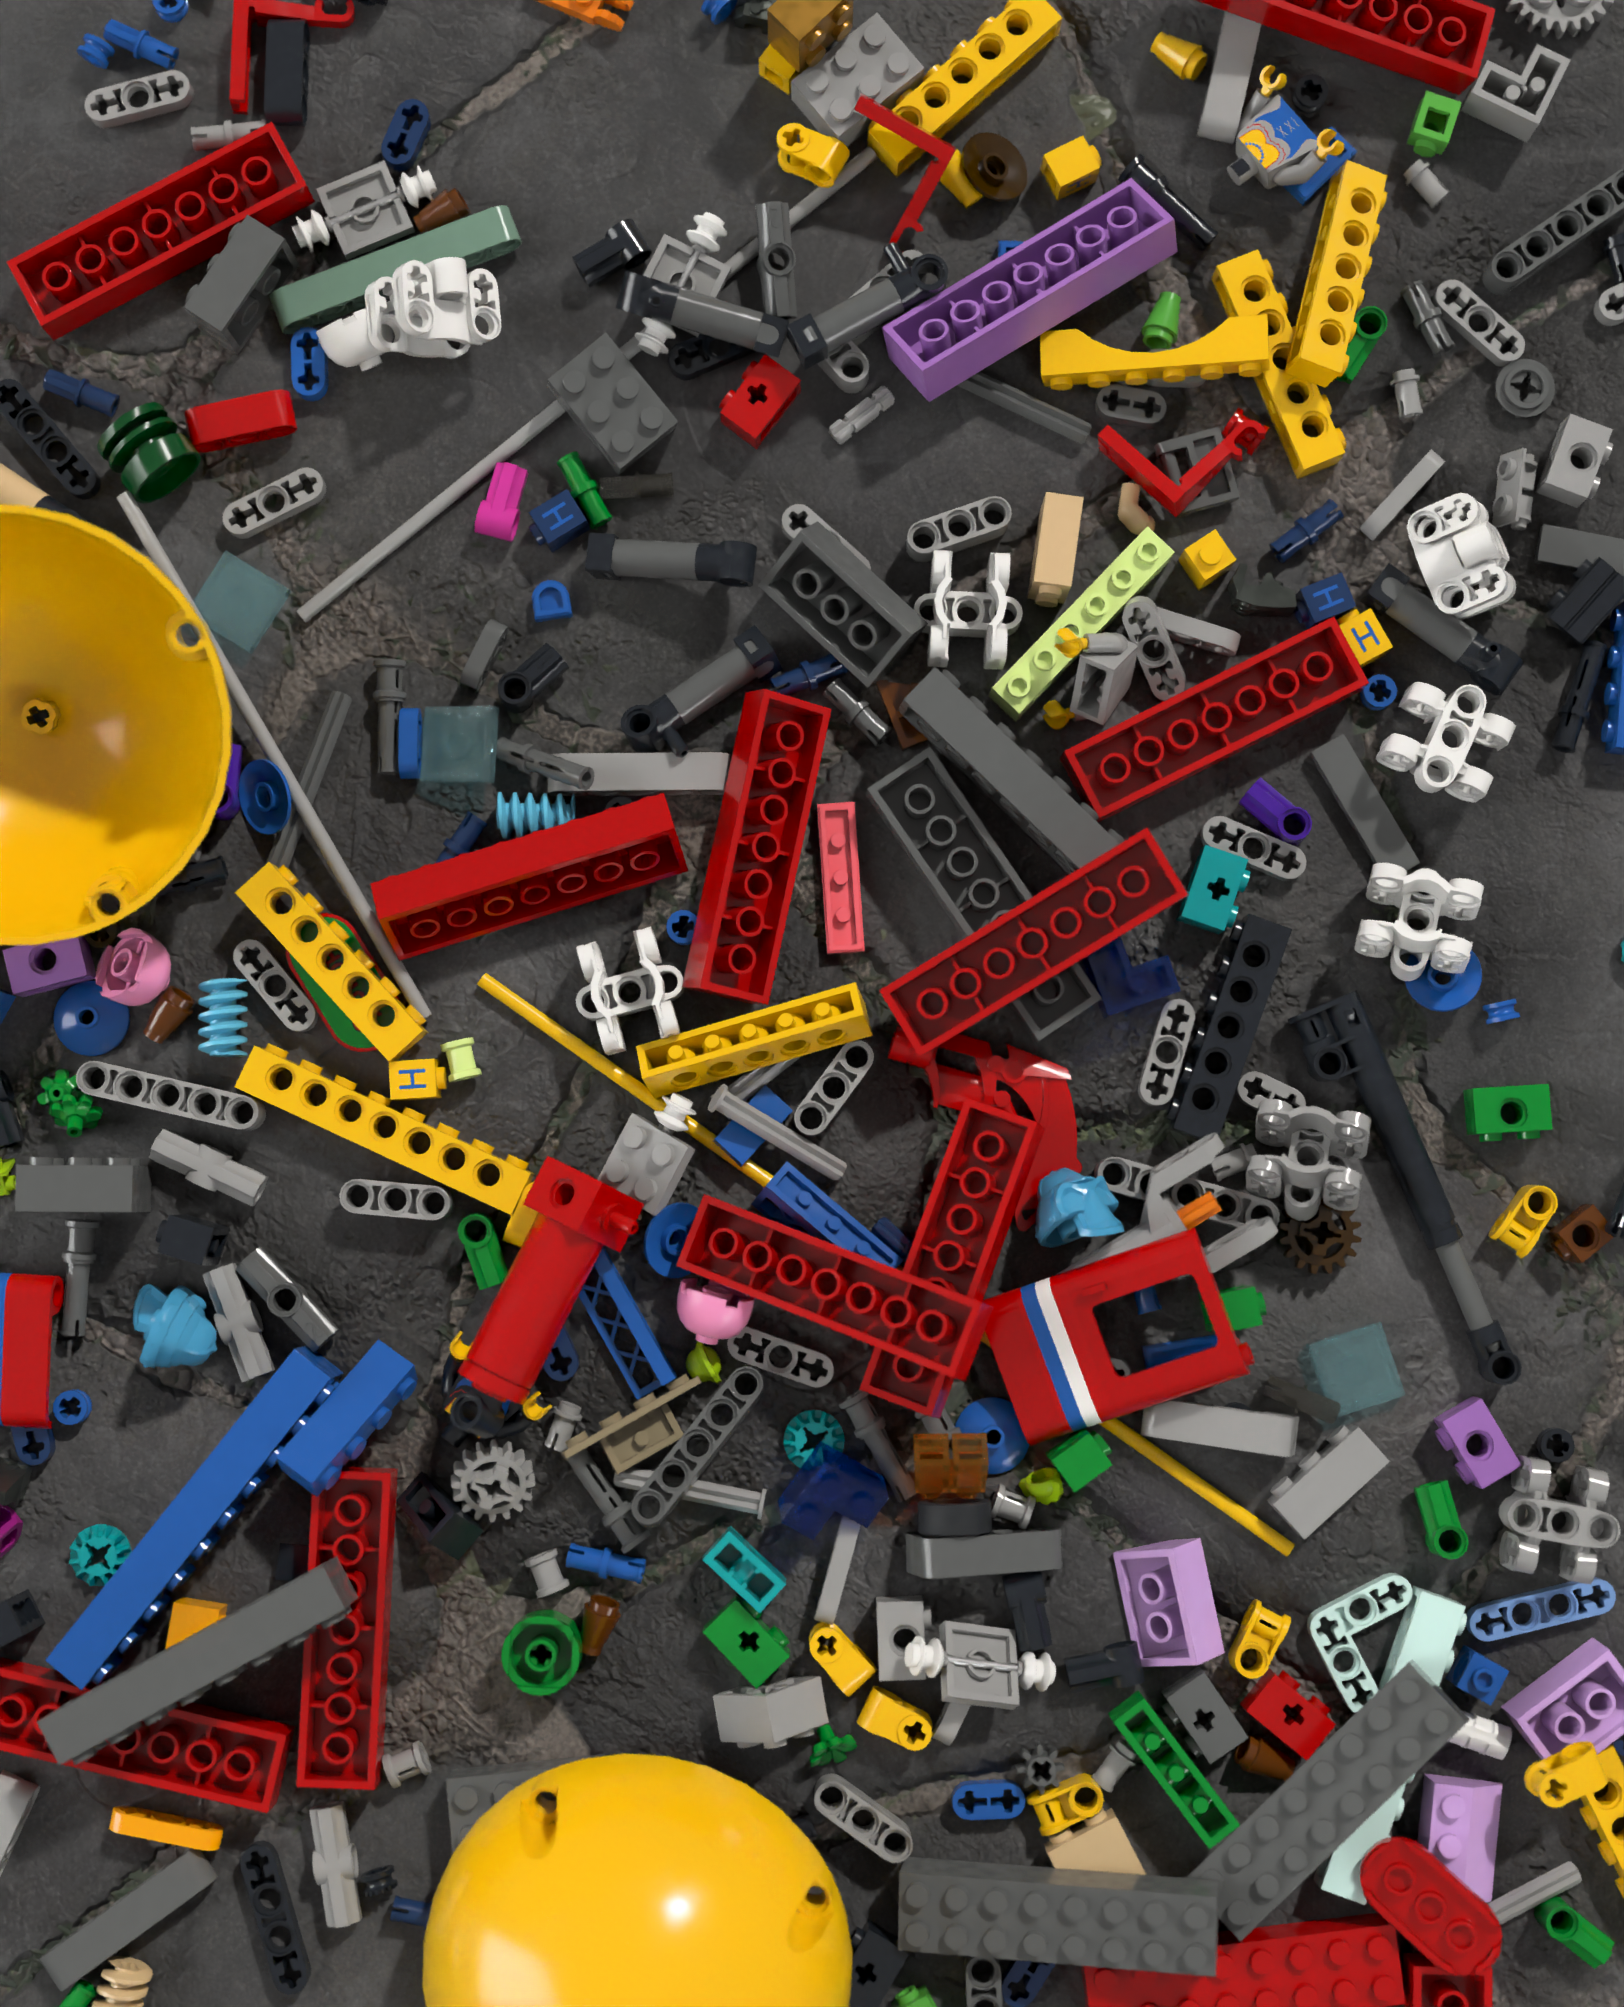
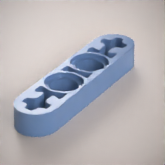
M1594 1577L1591 1584L1570 1581L1477 1604L1471 1607L1466 1614V1627L1468 1632L1477 1639L1484 1642L1494 1641L1604 1614L1614 1606L1616 1594L1613 1586L1597 1577ZM1593 1586L1604 1591V1595L1599 1597L1598 1605L1591 1600L1579 1601L1582 1607L1579 1610L1578 1600L1573 1590H1576V1594L1581 1597L1591 1595L1593 1593ZM1556 1594H1564L1568 1599L1569 1606L1565 1613L1561 1615H1554L1549 1609L1550 1599ZM1519 1603H1527L1531 1608L1532 1615L1528 1622L1524 1624H1517L1512 1618V1610ZM1499 1608H1502V1615L1498 1611ZM1484 1613L1489 1618L1503 1616L1508 1627L1504 1628V1624L1497 1621L1488 1624V1631L1484 1632L1483 1629L1476 1627V1623L1481 1621V1614Z

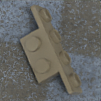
M684 1374L666 1385L670 1392L656 1399L652 1392L633 1403L636 1409L633 1413L622 1418L620 1412H617L599 1422L602 1430L589 1437L586 1431H583L565 1441L568 1449L561 1453L564 1460L598 1441L617 1475L676 1442L684 1433L667 1402L702 1383L699 1376L689 1380L687 1374Z

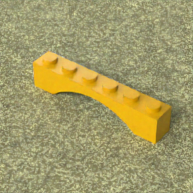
M1267 314L1229 317L1215 330L1195 342L1176 349L1154 353L1129 352L1111 348L1091 339L1078 329L1046 331L1040 335L1041 377L1045 387L1050 386L1052 390L1062 391L1071 389L1075 384H1088L1092 388H1102L1109 386L1110 382L1125 381L1128 385H1141L1147 383L1148 379L1163 378L1165 382H1180L1185 380L1186 376L1201 375V378L1206 380L1219 379L1223 377V374L1239 373L1242 377L1258 376L1262 371H1269Z

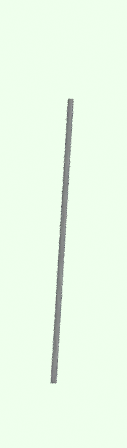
M868 146L843 167L832 187L816 188L790 209V229L877 159L874 150ZM757 237L724 263L731 267L728 279L759 255ZM647 327L641 330L640 333H644ZM634 336L619 349L630 360L641 351L638 347L640 341ZM556 399L296 612L305 623L491 473L495 469L496 462L503 463L565 413L566 410Z

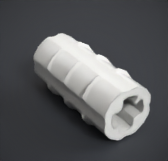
M1462 1711L1470 1720L1448 1742L1460 1745L1465 1749L1477 1751L1479 1754L1503 1760L1508 1752L1512 1738L1511 1727Z

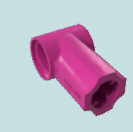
M496 462L486 500L481 501L477 511L474 528L476 533L510 542L514 540L520 520L519 505L528 477L527 470L515 464Z

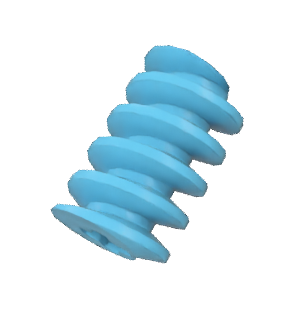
M502 792L497 794V828L500 829L503 839H510L514 829L519 838L527 835L529 829L531 833L537 830H545L567 823L576 817L574 794L569 804L565 803L562 793H558L554 804L550 803L547 793H543L539 803H535L532 793L527 794L524 803H520L517 792L512 793L509 803H505Z
M219 978L210 979L198 985L199 990L209 993L208 996L198 1000L200 1006L209 1008L208 1011L198 1015L200 1021L209 1024V1026L198 1030L200 1036L209 1039V1041L199 1044L198 1050L208 1053L209 1056L213 1057L248 1056L247 1052L237 1049V1045L248 1042L247 1037L237 1034V1030L248 1026L247 1022L237 1019V1015L248 1011V1007L237 1004V1000L247 997L248 992L239 990L236 986L248 980Z

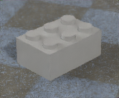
M875 13L825 53L815 66H809L791 81V100L820 134L834 137L848 147L869 130L868 126L872 122L871 119L854 110V106L861 93L892 110L896 107L897 99L907 89L911 88L914 91L923 83L925 68L882 17Z

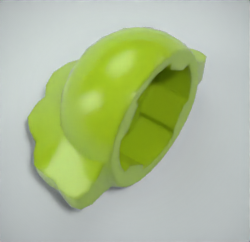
M696 1340L695 1349L686 1358L688 1374L692 1378L699 1376L701 1382L712 1381L720 1384L722 1382L719 1376L721 1361L718 1354L711 1347L705 1346L704 1343Z
M1051 1467L1035 1470L1019 1482V1487L1025 1496H1033L1036 1498L1035 1502H1041L1045 1505L1059 1501L1064 1493L1060 1473Z

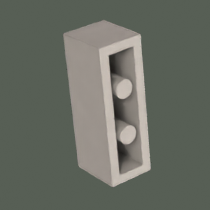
M1343 1424L1336 1428L1327 1437L1329 1444L1319 1453L1316 1450L1310 1452L1301 1460L1298 1465L1301 1469L1291 1479L1288 1476L1283 1477L1270 1490L1273 1495L1267 1500L1268 1503L1294 1532L1304 1540L1390 1462L1356 1425L1350 1424L1346 1427Z

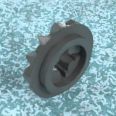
M1518 359L1510 362L1501 370L1494 382L1496 384L1495 398L1502 405V411L1510 412L1515 418H1533L1549 407L1555 394V383L1550 371L1543 364L1531 359ZM1527 376V388L1533 391V393H1529L1523 401H1520V391L1514 389V386H1519Z

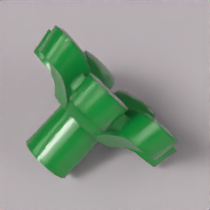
M62 1068L56 1071L55 1079L45 1076L41 1080L40 1085L46 1090L37 1096V1101L42 1106L49 1104L48 1112L52 1116V1104H62L63 1095H73L78 1102L82 1095L88 1094L78 1089L76 1075L69 1079L68 1070Z
M66 1094L62 1096V1104L54 1103L51 1106V1114L54 1116L55 1124L67 1126L66 1133L71 1137L81 1136L83 1128H95L99 1119H101L103 1110L98 1106L91 1107L93 1097L90 1095H82L77 1102L73 1095Z
M830 1724L819 1727L816 1732L820 1743L813 1746L814 1753L809 1757L811 1767L817 1765L819 1767L825 1766L830 1763L832 1758L837 1764L845 1761L847 1756L844 1752H850L857 1747L853 1736L850 1734L842 1738L835 1736Z

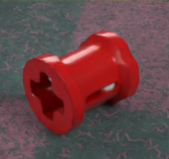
M1241 408L1235 411L1223 429L1222 437L1224 439L1241 422L1251 420L1243 415ZM1265 424L1263 427L1266 435L1270 427ZM1247 433L1237 443L1245 447L1247 454L1252 456L1263 439H1258L1254 433Z

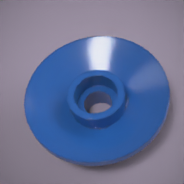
M258 759L248 763L242 771L239 782V800L244 816L256 831L266 835L278 833L286 826L291 813V793L287 780L279 767L269 760Z
M1471 950L1469 962L1463 973L1455 974L1436 970L1431 967V960H1427L1424 971L1419 978L1413 981H1405L1409 994L1418 1004L1433 1011L1448 1012L1462 1008L1476 996L1482 982V968L1478 957ZM1411 954L1406 965L1414 966L1419 961L1415 955ZM1441 974H1445L1450 977V981L1442 985L1436 981V978Z
M85 981L70 987L60 997L54 1011V1028L60 1041L71 1051L85 1056L103 1055L115 1049L125 1038L130 1024L128 1005L103 997L100 992H103L102 987L97 985L96 981ZM90 1010L94 1014V1019L90 1024L86 1025L82 1020V1016L86 1011Z
M683 1202L673 1203L662 1209L650 1221L644 1237V1253L648 1264L658 1274L668 1278H680L692 1273L676 1266L698 1207ZM674 1233L672 1241L669 1242L670 1236Z
M997 1397L978 1399L969 1404L956 1421L955 1427H960L962 1433L954 1437L957 1452L969 1467L985 1474L1004 1473L1018 1465L1026 1455L1029 1444L1023 1434L1013 1404L1005 1399ZM990 1430H997L1000 1433V1439L995 1444H990L986 1441V1434Z

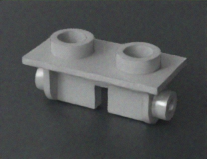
M1521 448L1500 455L1497 467L1496 495L1492 506V525L1495 528L1511 524V529L1526 530L1527 524L1531 522L1533 497L1523 495L1522 490H1534L1538 463L1534 461V455L1526 454L1527 448Z

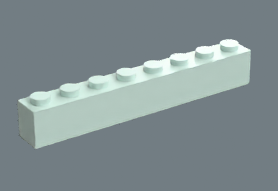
M1413 1585L1412 1599L1405 1607L1378 1690L1384 1687L1411 1660L1439 1687L1443 1673H1448L1453 1664L1454 1651L1451 1649L1456 1635L1460 1636L1465 1628L1467 1615L1464 1611L1466 1607L1455 1600ZM1415 1773L1317 1867L1314 1881L1320 1889L1363 1905L1366 1904L1367 1900L1364 1897L1360 1881V1867L1363 1857L1375 1843L1391 1837L1389 1833L1393 1821H1398L1403 1812L1404 1799L1401 1797L1405 1785L1413 1781Z

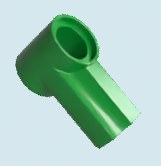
M1366 306L1355 315L1354 322L1357 323V328L1346 351V355L1349 356V363L1344 374L1341 377H1336V380L1351 384L1374 346L1386 331L1388 325L1387 317L1378 307ZM1365 320L1371 322L1375 327V333H1364L1359 327V322Z
M477 1212L470 1214L460 1222L458 1237L464 1244L479 1289L482 1290L503 1283L509 1269L495 1232V1223L487 1214ZM471 1220H479L485 1224L487 1233L483 1240L476 1241L469 1237L467 1226Z
M1444 1479L1414 1487V1493L1426 1531L1425 1541L1428 1549L1434 1555L1447 1559H1457L1463 1556L1468 1548V1537L1461 1528L1448 1481ZM1450 1530L1454 1535V1545L1451 1549L1443 1551L1439 1545V1537L1444 1531Z
M1556 1895L1534 1907V1916L1539 1925L1552 1938L1560 1941L1592 1968L1596 1969L1599 1965L1605 1964L1612 1955V1948L1615 1942L1574 1910L1561 1897ZM1558 1911H1564L1562 1920L1557 1924H1551L1552 1916Z

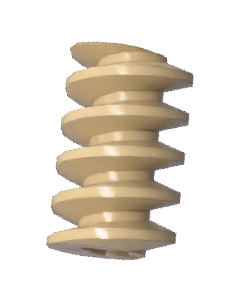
M124 1956L109 1957L108 1962L114 1965L115 1968L102 1970L101 1976L110 1981V1984H100L96 1989L97 1993L106 1998L94 2000L92 2007H144L142 1998L148 1993L149 1989L146 1983L152 1979V1969L144 1962Z

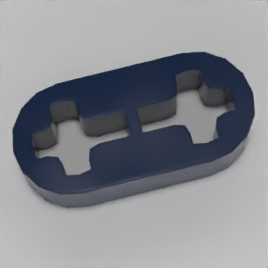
M409 99L402 102L398 106L381 146L382 155L387 165L395 171H405L414 165L430 130V114L425 104L421 101ZM415 112H418L421 122L414 121L410 130L407 131L409 124L406 116L413 117ZM404 139V148L407 154H400L396 159L392 153V148L398 150Z
M564 1324L543 1366L548 1376L556 1381H565L573 1377L577 1373L580 1364L579 1356ZM558 1347L563 1358L570 1356L572 1359V1363L567 1366L569 1371L567 1374H563L561 1369L554 1371L552 1368V1364L557 1361L553 1348Z
M10 1426L16 1453L22 1462L28 1465H39L50 1460L54 1455L56 1444L53 1429ZM31 1431L34 1432L36 1442L44 1443L45 1449L39 1451V1458H37L35 1452L29 1453L28 1445L33 1443Z
M1011 1960L1001 1977L1004 2001L1012 2007H1025L1029 2005L1036 1997L1056 1963L1036 1962L1030 1968L1029 1965L1032 1961ZM1024 1973H1026L1027 1977L1024 1980V1986L1027 1991L1025 1994L1018 1991L1015 1996L1011 1995L1012 1990L1009 1983L1011 1981L1018 1983Z

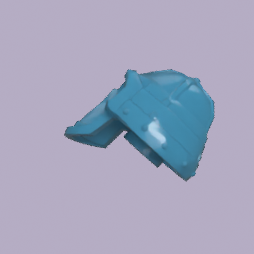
M1064 1167L1057 1171H1051L1049 1175L1039 1181L1037 1190L1038 1205L1035 1213L1037 1224L1035 1227V1238H1037L1041 1246L1051 1248L1065 1245L1084 1236H1104L1124 1232L1122 1222L1113 1215L1119 1202L1109 1190L1104 1176L1100 1175L1096 1176V1178L1083 1176Z
M151 1284L144 1285L139 1290L133 1308L134 1330L145 1333L143 1340L146 1342L139 1359L140 1363L145 1368H155L156 1366L170 1368L171 1366L181 1364L195 1366L203 1364L210 1354L216 1352V1330L205 1317L206 1302L183 1285H178L172 1290L170 1295L164 1293L157 1286Z

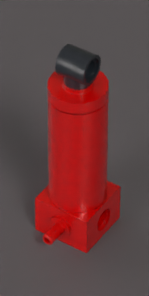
M548 1155L523 1202V1205L539 1213L466 1355L467 1358L464 1359L458 1370L460 1375L472 1381V1388L470 1391L460 1394L452 1403L450 1409L451 1422L457 1429L482 1438L493 1437L502 1428L505 1420L502 1407L503 1402H506L508 1399L524 1405L531 1391L530 1389L533 1388L603 1246L605 1245L620 1253L628 1236L636 1233L638 1229L636 1220L644 1206L643 1203Z

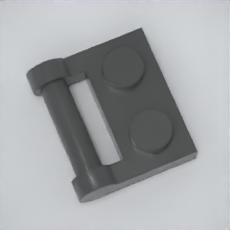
M1218 426L1163 441L1154 446V451L1157 459L1162 461L1165 475L1176 485H1181L1179 482L1181 473L1175 454L1185 451L1191 469L1222 442L1223 437ZM1230 460L1203 488L1198 497H1195L1174 518H1182L1194 512L1238 501L1240 494Z

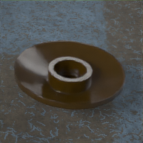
M982 132L972 136L966 142L962 150L963 170L969 182L979 193L995 201L1007 202L1014 200L1024 191L1028 181L1027 166L1019 150L1009 140L995 133Z

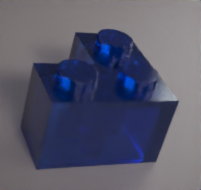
M1121 936L1082 959L1089 980L1102 997L1098 1001V1005L1103 1019L1175 995L1181 991L1168 955L1132 967Z
M820 1441L778 1499L781 1522L814 1540L834 1511L868 1528L889 1498L883 1476Z

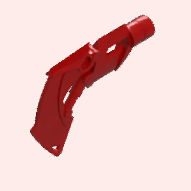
M896 1026L887 1059L905 1064L908 1063L924 1069L931 1087L934 1108H938V1105L961 1111L965 1098H969L1017 1115L1009 1093L996 1090V1081L999 1080L1022 1098L1029 1108L1034 1121L1045 1128L1014 1213L1017 1229L1026 1231L1036 1222V1211L1027 1220H1024L1022 1211L1037 1208L1039 1181L1049 1175L1051 1171H1057L1064 1167L1080 1173L1082 1170V1164L1077 1159L1075 1111L1066 1079L1072 1080L1068 1069L1007 1044V1059L997 1055L993 1056L989 1042L961 1034L956 1035L919 1057L903 1029ZM938 1047L973 1057L979 1076L936 1064L935 1057Z

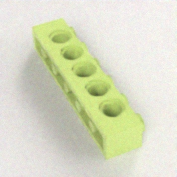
M1147 526L991 688L989 697L1016 722L1083 652L1082 649L1073 658H1067L1054 646V644L1065 642L1057 632L1062 628H1069L1079 638H1083L1084 634L1102 633L1124 610L1128 600L1136 597L1170 562L1175 551Z

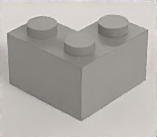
M1537 44L1519 75L1487 60L1475 80L1461 111L1520 140L1528 142L1540 124L1570 63V59Z
M793 1676L767 1686H759L757 1689L754 1686H738L713 1695L720 1741L737 1742L738 1748L753 1747L760 1743L764 1744L765 1749L782 1747L787 1744L786 1738L811 1736L814 1734V1728L829 1723L821 1676Z

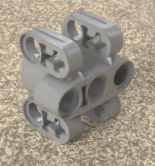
M1264 1099L1260 1101L1256 1116V1139L1270 1146H1285L1289 1148L1288 1157L1283 1153L1282 1157L1267 1154L1249 1156L1246 1171L1247 1191L1261 1198H1277L1281 1192H1285L1284 1208L1291 1218L1298 1221L1311 1219L1317 1213L1322 1198L1325 1205L1336 1210L1353 1211L1357 1209L1363 1174L1342 1166L1330 1165L1329 1156L1337 1154L1351 1159L1365 1157L1368 1150L1371 1119L1367 1115L1355 1111H1342L1337 1113L1335 1117L1328 1110L1317 1106H1300L1293 1109L1289 1103L1282 1100ZM1307 1129H1314L1319 1132H1310ZM1310 1158L1316 1161L1317 1164L1314 1166H1303L1299 1161ZM1298 1193H1305L1311 1199L1306 1202H1298L1292 1197Z
M1518 1454L1516 1457L1522 1466L1511 1472V1485L1516 1491L1511 1496L1505 1498L1499 1508V1517L1502 1523L1512 1531H1505L1502 1535L1499 1547L1500 1564L1511 1571L1533 1574L1538 1562L1541 1540L1561 1543V1550L1559 1556L1560 1574L1558 1576L1568 1581L1591 1584L1597 1569L1596 1551L1592 1548H1608L1614 1545L1620 1536V1525L1617 1519L1608 1513L1596 1509L1597 1506H1603L1607 1499L1609 1491L1607 1472L1592 1467L1575 1465L1576 1468L1573 1473L1569 1496L1565 1495L1567 1501L1550 1499L1547 1497L1551 1480L1550 1463L1540 1458ZM1526 1509H1527L1528 1515H1527V1518L1525 1519V1511H1526ZM1563 1511L1566 1516L1565 1525L1562 1529L1554 1531L1552 1518L1556 1513ZM1601 1518L1604 1522L1603 1533L1593 1538L1590 1532L1591 1524L1596 1519Z

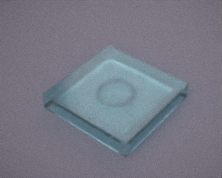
M225 551L193 601L209 629L252 654L291 591L238 557Z
M494 706L425 707L420 781L425 783H494L499 708Z
M1378 1321L1306 1345L1330 1418L1334 1419L1405 1396L1381 1322Z

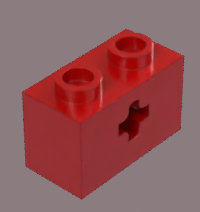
M766 354L759 362L754 360L749 364L742 375L744 382L736 392L731 389L719 405L721 409V423L755 449L759 447L801 392V380ZM761 395L764 396V403L759 400L754 405L751 403L752 396L756 399Z
M1268 1668L1240 1704L1250 1715L1307 1761L1336 1725L1327 1716L1331 1709L1314 1695L1309 1700L1297 1691L1301 1684L1284 1670L1277 1675ZM1286 1705L1294 1707L1298 1712L1294 1718L1288 1714L1286 1715L1283 1711Z

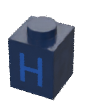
M568 489L529 512L533 522L532 525L528 526L530 532L539 546L546 543L551 552L556 551L590 530L585 516Z
M1338 573L1301 588L1295 595L1297 606L1294 609V614L1299 623H1305L1306 628L1309 629L1333 616L1337 620L1354 610L1357 606L1343 573Z

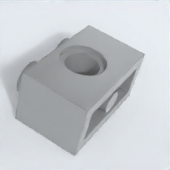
M1570 414L1559 426L1535 492L1576 508L1587 498L1592 499L1601 478L1596 476L1599 466L1607 462L1613 448V443L1608 442L1613 429ZM1573 455L1581 458L1584 463V469H1578L1573 466L1570 456Z
M922 1595L876 1597L879 1681L926 1680L925 1669H922L918 1676L911 1674L909 1667L905 1665L904 1661L906 1647L898 1646L893 1638L898 1630L906 1628L912 1630L915 1633V1637L922 1636L924 1639V1629H931V1607L923 1606Z

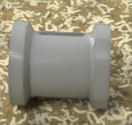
M999 1484L991 1501V1518L999 1516L1018 1523L1019 1528L1025 1530L1030 1521L1036 1498L1030 1495L1026 1498L1007 1491L1004 1485Z
M556 1548L537 1554L524 1561L525 1566L531 1568L538 1587L536 1591L537 1598L550 1595L570 1585L568 1579H564L556 1560L558 1555Z
M419 1740L413 1742L412 1748L393 1756L390 1753L382 1756L385 1774L394 1789L400 1787L401 1782L421 1773L426 1776L432 1772L426 1749Z

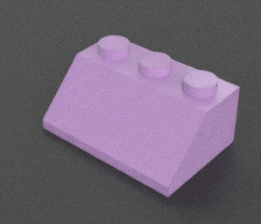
M1201 1538L1168 1540L1113 1552L1131 1641H1137L1142 1667L1199 1665L1225 1653Z
M1592 1637L1502 1705L1501 1708L1541 1760L1561 1751L1570 1744L1581 1741L1591 1742L1598 1754L1624 1734V1669L1612 1652Z
M1424 1773L1417 1842L1427 1848L1486 1903L1491 1902L1503 1784L1501 1782Z

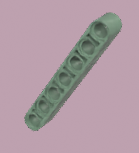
M499 205L276 289L269 297L282 332L284 334H294L300 328H313L365 308V290L367 286L381 277L388 276L393 278L394 271L408 261L417 260L425 265L439 258L458 257L466 261V269L514 251L522 244V240L509 208L505 205ZM382 290L379 291L380 296L389 299V296L384 295Z

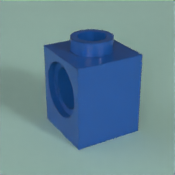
M1463 1645L1446 1679L1458 1688L1491 1706L1509 1671L1498 1663Z

